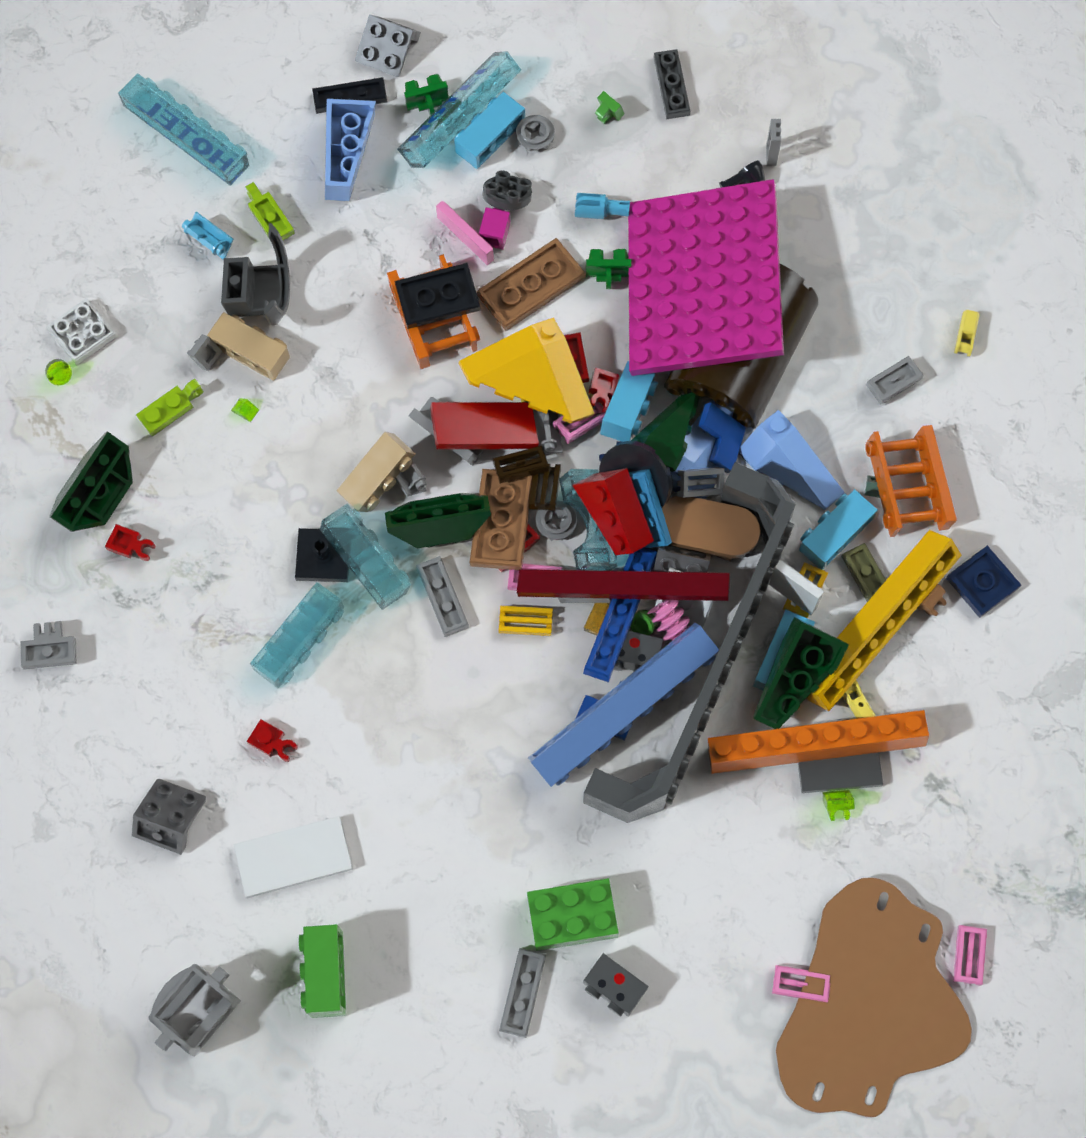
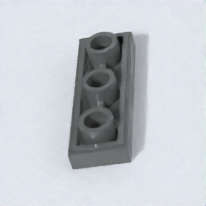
M678 50L654 52V62L666 119L690 116L691 111Z

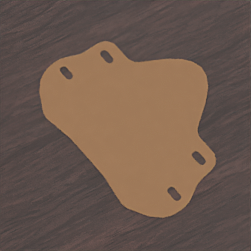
M861 878L837 893L823 909L817 944L808 972L830 975L828 1002L799 998L776 1047L779 1075L785 1092L794 1103L806 1110L816 1113L847 1111L865 1117H876L885 1110L893 1084L899 1077L951 1062L964 1053L971 1042L972 1029L968 1014L955 992L938 971L935 963V956L943 934L941 921L930 912L912 904L899 889L889 882L877 878ZM886 892L889 895L886 907L882 911L878 910L877 903L880 894ZM923 924H929L931 927L926 942L919 940ZM806 976L804 983H808V985H803L801 992L823 996L825 979ZM822 1082L825 1088L821 1100L816 1102L812 1096L816 1084ZM874 1086L877 1089L873 1104L869 1106L865 1103V1097L869 1087Z

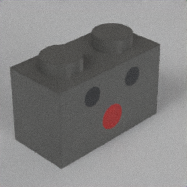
M629 631L614 670L622 671L624 668L633 672L636 671L661 650L663 639Z
M604 953L583 980V984L587 986L585 991L597 1000L600 997L604 998L609 1002L607 1007L620 1017L623 1013L629 1017L649 987Z

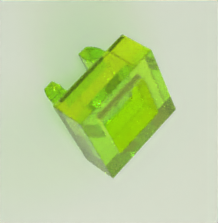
M850 790L822 792L823 804L828 811L830 820L835 821V812L839 810L843 811L845 820H849V810L855 809L854 798Z

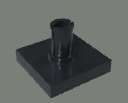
M299 528L295 569L296 581L348 582L351 531Z

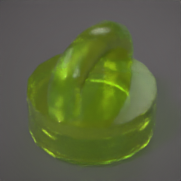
M54 359L46 365L45 375L52 384L64 385L71 379L72 369L64 360Z

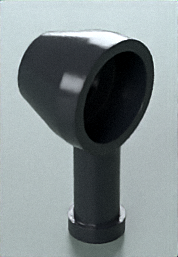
M759 160L748 164L736 175L719 182L720 188L735 186L743 181L746 184L765 181L762 164Z

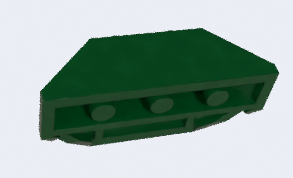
M108 431L105 432L83 456L57 495L49 517L70 532L105 525L133 483L129 446Z
M467 493L410 501L393 511L385 512L387 532L417 549L469 540L491 516L488 495L478 496Z

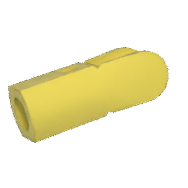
M971 310L963 311L954 353L962 352L967 353L968 357L971 356L980 317L978 312ZM961 339L969 340L970 342L964 343L961 342Z
M855 680L842 697L849 705L856 719L876 716L858 682ZM853 692H855L858 696V698L852 700L849 695Z

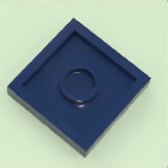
M988 545L946 577L979 618L1021 587V583Z

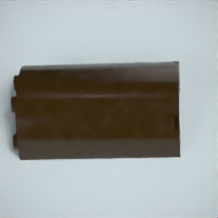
M780 264L784 355L672 370L664 384V388L675 396L688 394L689 389L698 396H707L722 407L729 406L733 408L732 418L746 428L751 427L755 429L818 306L816 292L812 287L808 289L803 284L805 279L799 274Z

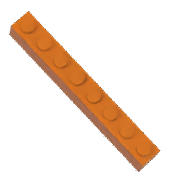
M921 710L708 738V753L711 773L714 774L925 747L928 742L929 732L925 711Z

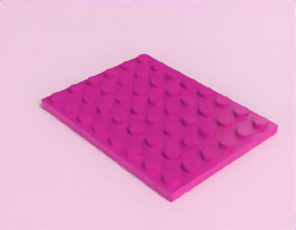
M774 179L630 202L628 243L629 259H631V268H629V371L631 376L784 355L777 196Z

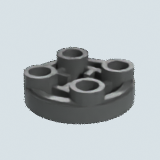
M504 170L497 171L495 177L488 179L484 183L483 199L489 205L502 210L524 208L531 202L532 182L526 178L521 179L510 176V173Z

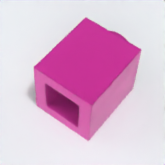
M485 208L479 235L493 248L504 250L510 227V212L498 208Z

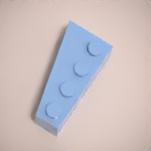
M327 99L325 200L350 201L375 117L376 101Z

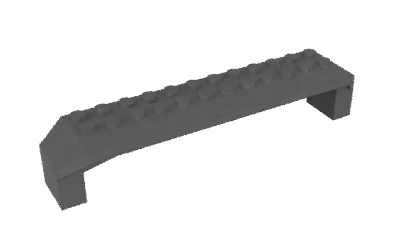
M734 463L724 484L720 503L739 506L749 510L758 520L760 533L766 546L669 764L632 783H628L597 768L594 769L584 791L583 803L626 823L662 811L666 803L672 804L679 786L675 782L677 779L682 780L690 761L687 759V755H694L701 736L697 733L698 731L704 732L711 714L708 708L714 709L722 689L718 685L719 683L724 685L733 664L729 661L735 662L743 642L740 636L745 638L753 619L750 613L756 614L764 594L763 592L767 590L774 571L773 569L781 558L782 551L786 547L794 526L790 520L796 504L781 483L776 479L738 463Z

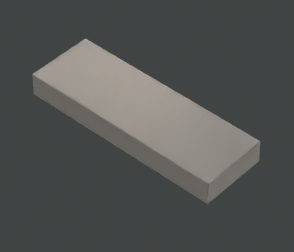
M441 556L416 565L444 637L469 628Z
M519 948L499 1029L500 1032L527 1038L546 954Z

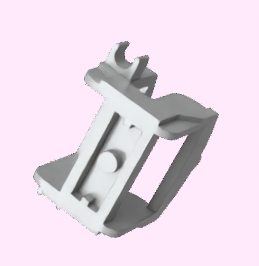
M193 964L191 967L173 976L159 992L149 1015V1021L162 1032L155 1041V1044L162 1050L167 1051L174 1042L185 1052L195 1056L241 1002L239 998L222 985L230 975L220 966L211 975L204 968ZM204 980L219 992L223 998L221 1000L216 999L207 1009L208 1016L202 1023L198 1021L188 1032L190 1037L186 1039L169 1025L167 1021L198 984Z

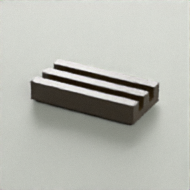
M542 445L492 458L500 484L549 471V465ZM540 456V457H538V458H534V459H530V460H525V459H528V458ZM516 462L515 464L501 467L502 465Z
M548 464L549 471L533 475L529 502L530 509L556 511L561 464H555V467H551V464ZM540 474H544L540 503H536ZM554 474L550 504H546L549 476Z

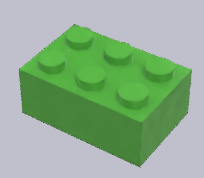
M609 878L527 892L536 951L618 938L619 932Z
M337 924L303 927V934L299 935V950L304 955V963H300V979L304 980L305 991L301 992V1008L305 1009V1012L312 1018L346 1016L343 931Z

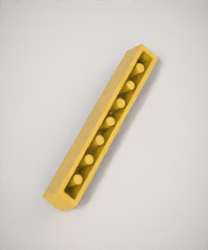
M931 530L924 535L837 638L848 643L849 646L837 670L832 675H828L819 685V688L806 698L808 701L827 711L832 709L962 556L951 538Z

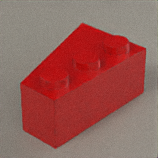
M627 468L594 473L572 485L615 555L632 554L654 542Z

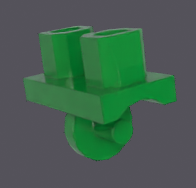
M439 74L430 75L426 78L428 86L419 88L418 82L415 80L406 82L404 96L408 111L418 108L420 112L428 109L429 115L432 116L435 114V107L442 106V101L449 100L447 82L442 81Z
M601 249L590 250L589 259H586V277H596V282H606V289H611V282H621V277H629L631 259H628L626 249L613 250V259H604L603 250Z

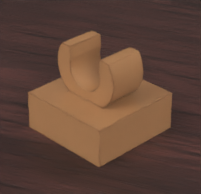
M937 584L917 609L925 610L928 615L937 616L938 612L934 609V606L936 604L940 606L947 604L946 600L942 597L946 591L941 585Z

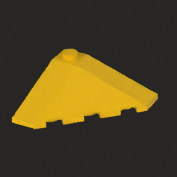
M554 317L532 324L458 362L470 385L478 388L480 383L496 389L494 394L511 401H513L514 396L530 402L529 408L547 414L548 410L564 415L562 420L570 424L594 415L567 341Z

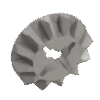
M531 115L519 122L516 128V136L519 145L522 144L526 150L534 149L537 152L542 148L547 149L548 145L553 143L555 135L554 126L546 117ZM540 128V136H536L532 140L530 132L534 133L536 130Z
M557 500L556 511L538 510L536 514V527L542 536L549 538L551 541L558 539L563 541L564 538L572 535L577 526V516L574 509L564 501ZM553 512L558 519H564L560 522V529L555 524L549 523L552 521Z

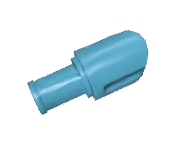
M577 193L574 215L578 218L604 219L607 215L628 217L630 201L610 200L606 197V194Z

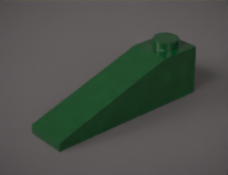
M693 392L679 396L631 441H638L649 445L656 450L655 453L661 458L665 466L669 467L671 472L676 471L687 449L688 444L684 440L685 436L691 433L692 427L689 425V420L695 416L699 396Z
M794 617L781 643L753 719L774 729H779L800 708V704L819 688V685L826 677L832 675L837 670L849 644Z

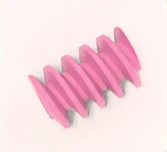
M665 600L647 613H656L652 623L661 621L662 624L657 629L658 632L667 631V634L662 638L663 641L670 639L673 641L691 626L687 625L690 622V618L682 616L684 608L677 607L679 600Z

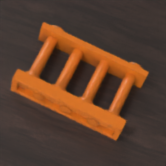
M443 254L439 256L441 268L432 271L452 267L453 265L451 262H446ZM397 270L387 273L389 286L420 369L430 367L429 357L433 356L432 353L468 341L472 351H478L477 341L480 340V336L476 326L471 327L467 314L407 329L395 286V281L404 279V277L399 278ZM461 320L465 332L430 344L428 342L423 343L421 335H424L425 331Z
M922 426L913 439L881 442L879 431L873 432L865 444L867 456L871 458L884 511L883 523L885 528L888 529L890 537H895L903 528L902 524L934 520V522H937L939 531L950 529L957 521L933 426ZM908 449L919 451L920 462L887 466L884 452ZM920 472L923 475L925 474L926 486L893 490L890 476ZM925 496L931 498L932 510L899 514L896 500Z

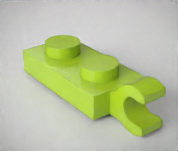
M254 182L245 186L248 191L247 194L251 199L248 207L267 236L269 223H272L278 230L282 240L295 234L293 227L269 192L262 195Z
M193 379L186 384L182 391L177 385L137 413L136 416L153 437L194 408L190 401L199 397L204 391L197 380Z

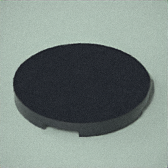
M624 441L612 447L603 456L599 473L625 468L628 469V472L650 469L661 508L669 501L672 494L673 480L671 471L655 453L656 450L649 445L638 441Z

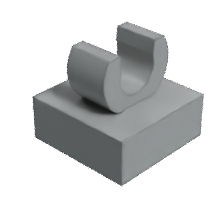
M202 334L194 342L195 345L191 350H188L187 354L201 369L209 371L222 353V350L208 336Z

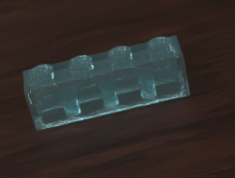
M347 503L324 518L321 522L320 530L383 610L407 594L411 585L409 583L410 579L405 571L399 570L394 564V558L387 549L383 550L378 543V538L374 531L367 529L362 523L363 519L356 509L352 510Z
M316 582L251 661L250 665L253 670L277 688L282 684H287L293 677V670L299 663L303 664L308 659L313 645L320 643L327 634L326 629L332 622L336 623L344 613L342 600Z

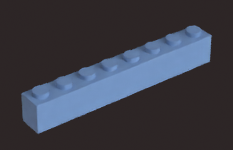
M694 623L530 755L528 759L550 787L554 784L557 786L562 784L569 778L570 775L568 773L575 767L579 769L590 761L591 758L589 756L596 750L600 752L607 748L612 742L610 740L617 733L621 735L628 731L633 725L631 723L638 716L642 718L649 714L654 708L652 706L659 699L663 701L670 697L675 691L673 689L680 682L684 684L695 676L694 671L701 665L705 667L712 663L716 658L715 654L719 651L718 647L699 624Z

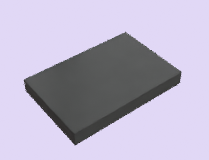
M879 752L798 763L801 793L883 786Z

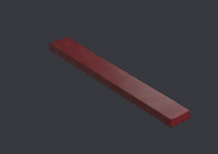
M519 569L517 595L518 597L729 601L730 573Z

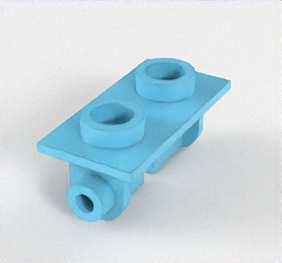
M195 212L191 221L185 220L182 224L184 233L191 235L211 250L212 254L218 255L223 260L226 258L234 240L232 237L198 212Z

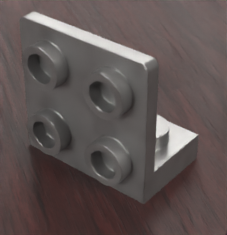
M369 14L355 61L399 77L411 40L418 41L421 32Z
M673 545L661 546L658 549L653 572H668L671 567L681 572L707 573L711 554Z
M157 779L133 814L132 836L182 855L186 848L188 829L204 805L206 796L162 779Z

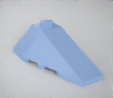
M711 400V402L718 408L723 410L729 416H733V412L726 409L725 407L718 405L715 401ZM702 413L692 424L691 433L685 436L684 441L688 444L686 452L676 471L671 472L673 480L672 490L676 493L681 490V486H677V481L681 480V476H678V470L717 467L709 461L716 438L698 426ZM717 474L688 476V480L717 478ZM715 484L688 486V490L714 488ZM707 495V496H695V497H696V498H701V499H706L709 495Z
M779 410L762 422L740 447L739 454L755 471L778 480L782 486L785 485L798 492L799 496L824 510L845 493L798 430Z

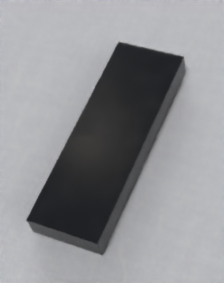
M383 77L312 88L316 114L326 112L327 99L376 101V104L387 102Z

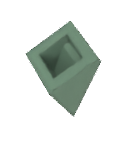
M867 475L864 495L880 498L877 482L873 481L876 480L875 476Z

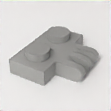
M61 621L55 622V632H52L51 622L44 623V633H41V624L36 623L33 625L34 640L20 641L21 667L23 669L77 664L76 639L74 636L63 637Z

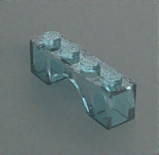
M570 469L559 479L563 502L572 506L580 513L587 529L585 542L573 551L576 570L611 571L617 567V555L614 554L572 486L594 473H599L598 469Z

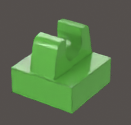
M603 91L597 97L600 106L595 114L603 124H606L612 117L619 121L625 114L622 106L606 92Z

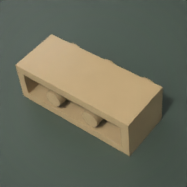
M223 312L207 334L222 350V353L273 381L290 358L287 345L282 340L266 336L262 329L257 326L250 327L246 325L243 319L234 314L230 316Z
M384 432L336 491L357 511H372L379 504L381 495L395 485V478L400 472H404L412 464L411 459L416 453L394 433Z

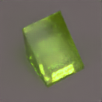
M239 398L231 411L251 422L259 409L248 399Z

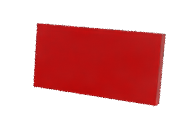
M431 402L430 410L436 449H530L538 447L539 442L533 409L528 407L530 402Z

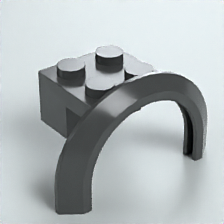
M269 223L268 237L273 245L278 265L253 266L249 257L224 258L221 304L230 316L233 314L237 316L265 315L271 325H277L288 309L290 273L284 242L278 230L272 223Z

